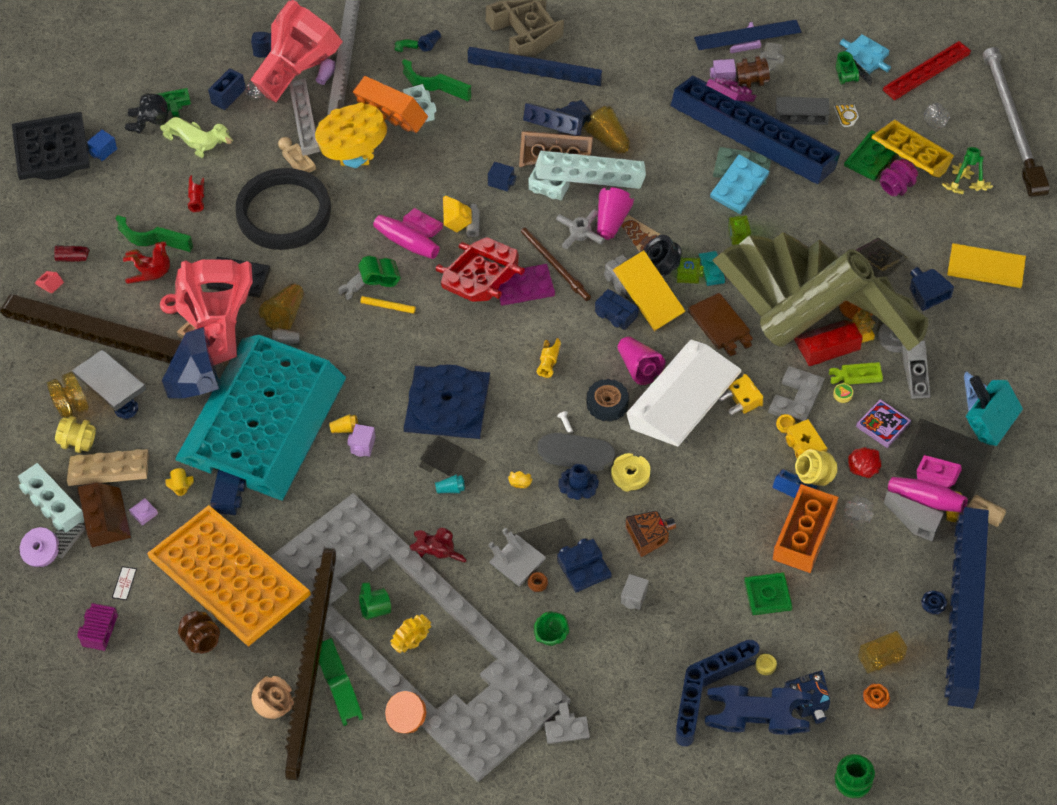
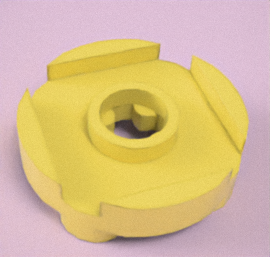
M631 453L623 454L614 461L611 470L612 480L623 491L638 490L649 482L650 465L642 456H633ZM628 469H630L631 471H636L632 475L627 474Z

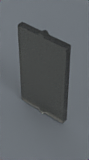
M437 436L433 443L427 446L426 452L420 458L421 461L450 477L456 474L458 476L462 475L467 486L470 485L476 476H479L480 470L486 464V461L440 436Z
M565 518L516 533L544 556L559 552L566 546L570 548L576 546L572 535L573 531L569 529Z

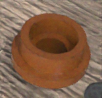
M533 573L528 579V587L534 592H542L548 586V579L543 573ZM537 581L541 582V584H539V585L534 584V583L537 582Z

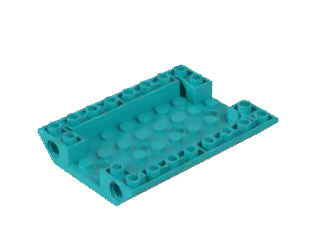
M254 335L242 338L236 349L237 357L230 359L219 379L220 388L211 393L175 460L210 474L216 468L246 480L247 488L283 501L346 380V376L329 360L267 337ZM285 361L291 363L288 367H283L280 364ZM268 391L275 393L272 397L264 395ZM252 421L258 423L256 427L248 426V424ZM235 452L242 454L240 458L231 457Z

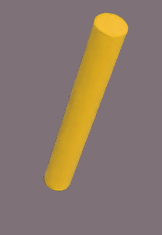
M362 296L360 301L363 304L413 314L416 310L415 306Z

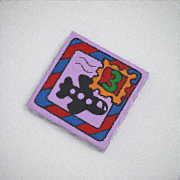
M879 400L857 423L856 427L888 448L911 424V420L882 400Z

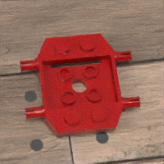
M488 237L470 245L462 241L459 244V249L465 251L449 267L446 268L440 264L436 266V271L443 274L441 280L442 288L472 302L489 301L493 296L499 299L502 295V292L498 291L500 285L508 281L515 273L523 275L525 272V268L518 266L519 254L516 249ZM481 256H484V257H486V258H488V259H490V260H493V261H495V262H493V263H492V262H489V261L485 260V259H484L483 257H481ZM497 263H500V264H502V265H504V266H506V267L503 268V267L499 266Z

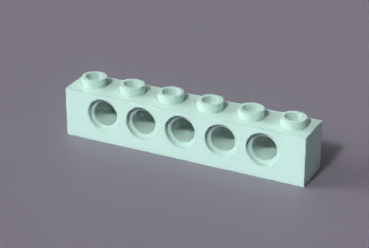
M540 151L535 164L538 179L639 189L646 176L644 161Z

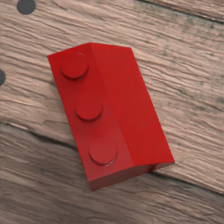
M843 320L802 333L794 341L810 367L859 351L863 336L854 322Z

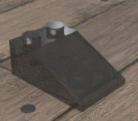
M876 238L856 249L868 260L876 278H888L907 259L905 255L880 238Z

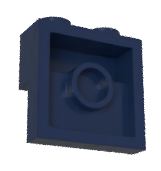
M584 538L577 543V546L572 548L569 546L563 547L557 554V562L575 593L612 577V573L604 562L602 552L594 539L588 540Z

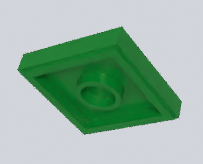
M784 572L744 577L752 616L792 611V602Z

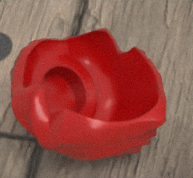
M867 447L855 449L848 456L850 472L866 478H871L874 474H878L881 468L879 451Z

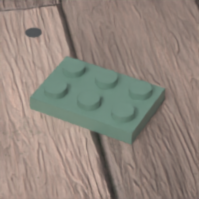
M719 147L713 177L722 178L738 155L749 159L768 171L771 159L755 152ZM767 178L765 179L762 185H766Z

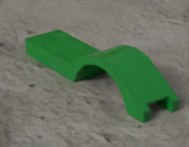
M403 59V74L413 86L423 84L425 90H441L466 101H469L472 97L471 85L441 73L434 77L419 76L412 70V62Z
M117 215L115 218L118 222V230L131 243L137 246H150L165 241L167 246L191 252L193 248L192 239L189 235L158 226L151 231L139 233L132 231L127 226L126 217Z
M332 638L322 642L319 665L326 683L332 692L342 724L346 726V719L358 716L359 720H362L363 716Z

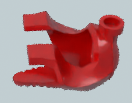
M163 241L155 244L153 257L143 255L138 249L126 251L123 262L133 261L134 266L142 273L125 279L127 284L159 279L168 273L170 258L166 253V242Z

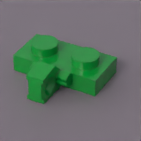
M188 88L158 93V95L166 100L173 118H180L178 110L182 109V106L191 104Z

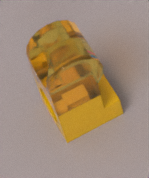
M858 311L854 315L852 322L856 324L863 336L862 343L874 340L875 335L872 328L875 322L868 311Z

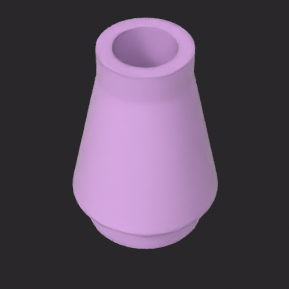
M325 59L321 62L316 78L317 83L325 85L326 81L334 74L336 63L333 60Z

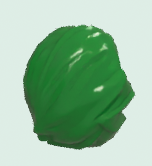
M545 612L537 618L534 624L536 641L548 646L562 643L569 633L568 620L561 613Z

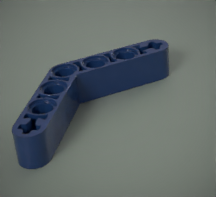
M745 640L688 666L685 673L676 725L675 740L679 745L689 746L694 741L703 687L754 665L759 656L760 649L756 641ZM732 659V660H734V661H736V662H733V663H732V662H729V661H727V660ZM713 667V668H716L717 670H716V671H712V670H710L709 668ZM691 676H697L699 678L693 679L691 678ZM693 694V695H695L696 697L691 698V697H688L687 695ZM684 713H691L693 716H685ZM684 727H688L687 735L683 734Z

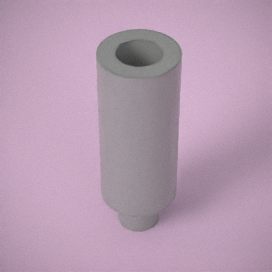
M471 204L472 223L466 226V235L468 237L479 236L480 210L476 204Z

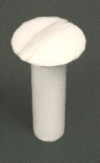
M563 411L557 417L562 419L567 433H573L567 418L568 412Z

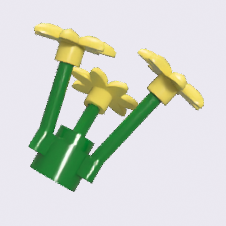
M968 147L963 163H959V167L952 165L954 169L952 173L957 174L951 185L942 183L947 190L964 194V190L958 188V182L963 176L970 179V175H974V172L969 171L970 166L967 165H976L977 162H979V179L977 183H971L972 186H969V188L975 189V191L981 189L986 191L987 188L993 187V185H990L991 182L985 183L983 179L984 156L980 155L981 150L976 147Z

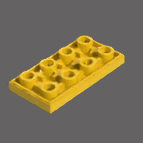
M952 243L947 275L1021 288L1026 256Z
M644 250L613 269L654 332L685 312Z

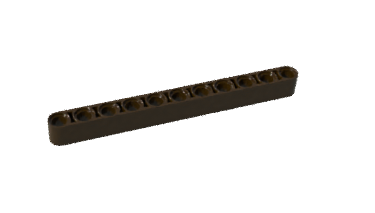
M13 294L7 297L0 309V313L6 318L169 364L181 341Z

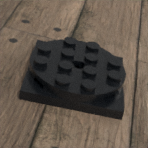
M82 112L12 124L19 180L30 178L57 179L68 176L76 170L90 168Z

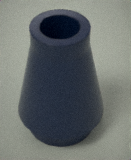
M434 30L421 36L418 41L419 48L424 52L431 51L441 38V33L438 30Z

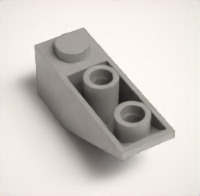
M921 341L909 351L902 345L903 364L911 399L930 398L925 341Z
M887 491L884 504L914 535L933 542L944 513L904 498L897 493Z

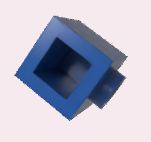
M104 130L99 131L87 141L89 154L101 161L117 150L115 138Z

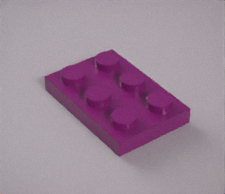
M716 77V79H709L706 84L737 101L754 102L756 95L752 93L753 90L745 86H737L738 82L732 79L727 80Z
M547 264L525 267L523 275L515 273L508 281L501 284L498 291L502 292L501 297H499L501 306L555 296Z

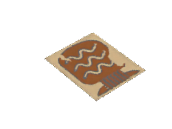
M629 215L621 225V228L639 253L642 252L651 239L660 235Z

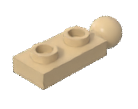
M282 137L279 140L278 146L283 150L282 155L294 169L303 170L308 173L316 170L314 162L308 155H302L301 147L297 143L292 145V141L288 137Z

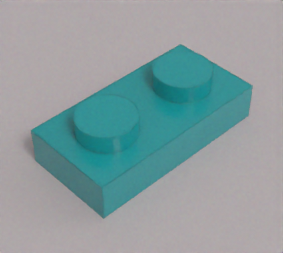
M717 251L700 253L698 256L707 286L725 283L723 272L712 261L718 256Z

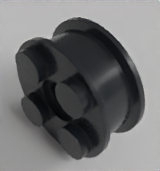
M667 235L654 237L643 249L662 277L669 275L680 266L682 249L680 245L672 242L671 238Z

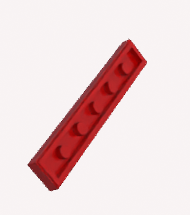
M958 41L883 87V91L895 101L970 55L971 50Z

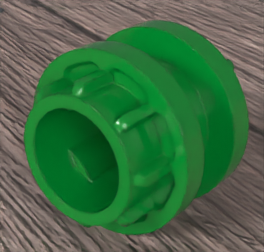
M857 754L847 755L842 758L838 763L835 774V785L839 792L849 798H861L868 794L875 777L873 764L866 757Z

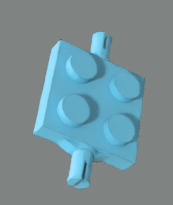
M861 34L852 43L844 38L840 41V45L847 48L846 51L852 54L855 61L869 75L878 68L886 72L890 70L891 66L883 62L889 55V50Z

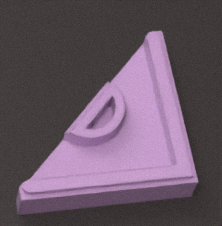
M750 22L747 28L754 27L753 23ZM756 40L734 44L730 48V53L761 48V42Z

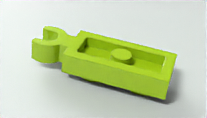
M880 362L842 365L841 370L838 368L829 369V375L836 376L831 377V384L844 381V384L851 385L876 383L883 380Z

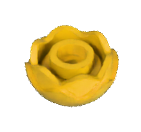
M521 471L516 473L510 472V476H508L509 483L515 488H527L533 480L529 473L525 475Z

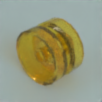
M72 371L62 375L64 387L56 378L46 382L51 400L62 418L73 416L71 404L79 413L89 409L84 393Z

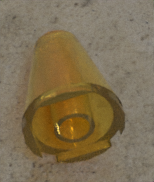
M610 105L608 108L606 106L601 107L590 116L592 120L589 123L586 121L584 130L617 154H624L630 149L629 145L631 142Z
M292 283L260 305L259 316L261 319L262 317L266 321L265 325L272 330H277V328L289 330L294 323L304 296L301 286Z

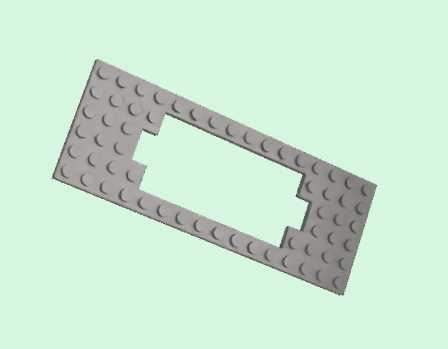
M352 493L270 557L310 590L311 596L300 605L308 613H311L309 606L312 605L310 599L313 598L312 591L315 590L313 587V583H316L314 576L317 575L316 569L321 565L324 548L336 549V565L325 630L391 696L402 691L413 692L419 695L426 705V717L421 726L479 782L544 726V722H549L559 713V703L567 702L569 705L571 699L415 551H411L409 545ZM391 558L496 659L480 673V677L489 686L467 705L454 694L438 709H435L331 606L333 602L347 592V587L339 579L361 562L373 572Z

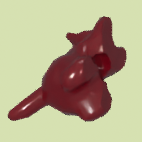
M439 528L435 535H430L422 530L414 532L417 541L411 544L409 548L411 551H416L421 558H423L424 554H429L439 559L450 557L464 563L467 561L462 554L454 551L453 534L447 528Z

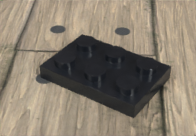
M218 256L216 260H233L239 264L246 262ZM249 262L252 266L253 283L248 296L260 298L270 272V265ZM227 283L206 284L207 289L226 291L233 288V285Z

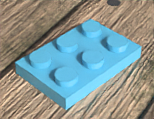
M738 155L711 192L710 198L741 214L768 177L769 171Z

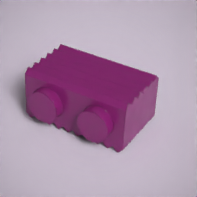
M91 603L90 609H87L85 612L83 627L79 628L77 634L83 647L102 651L106 650L118 618L116 607Z

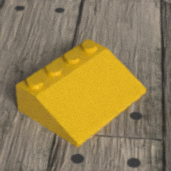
M895 119L872 136V139L884 145L885 148L896 152L900 157L911 161L915 166L926 170L934 177L940 178L946 173L954 157L952 153Z

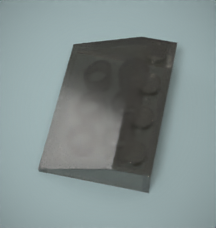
M920 418L896 475L903 478L917 479V469L924 455L960 464L962 470L955 485H952L949 489L960 492L968 498V503H970L989 464L994 447Z

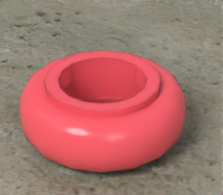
M175 294L164 296L160 301L161 310L166 314L177 313L176 303L173 306H167L169 302H176Z

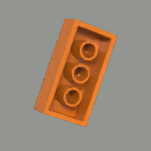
M367 76L363 77L353 91L359 103L362 102L377 107L381 111L384 120H388L394 126H401L407 132L417 133L428 118V115L413 97Z
M801 484L774 547L772 560L811 573L836 512L839 497Z

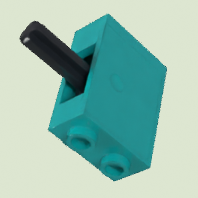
M976 375L970 378L969 381L978 396V400L965 417L982 445L997 446L1023 408L1008 380H991L985 388L980 377Z

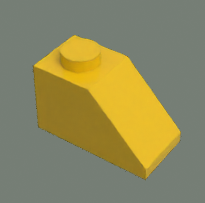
M448 196L443 197L444 226L457 233L472 223L471 208Z

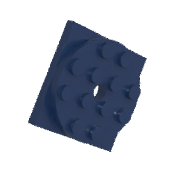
M448 364L435 367L415 366L412 385L409 390L404 432L480 439L490 372L470 371L462 366ZM445 396L452 397L450 400L442 399Z

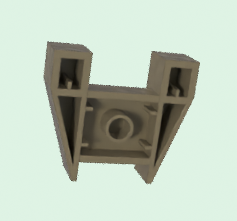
M504 0L486 6L485 21L493 31L511 25L517 32V36L510 38V54L533 58L563 36L564 20L553 21L546 12L547 0Z

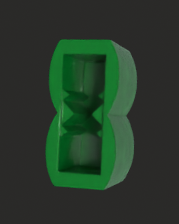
M365 256L358 265L362 280L368 285L380 284L384 287H393L401 279L396 261L393 259Z

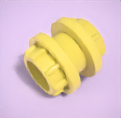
M74 416L62 418L57 427L55 441L61 444L62 449L67 450L69 445L75 446V452L81 454L82 451L88 452L93 445L96 428L90 425L88 420H84L82 424L76 423V417Z
M809 449L798 457L795 465L796 474H798L803 483L825 486L835 478L837 462L828 452Z

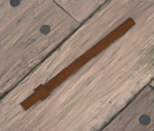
M524 227L521 233L571 285V289L578 293L585 301L590 300L591 295L584 289V285L579 280H575L537 238Z

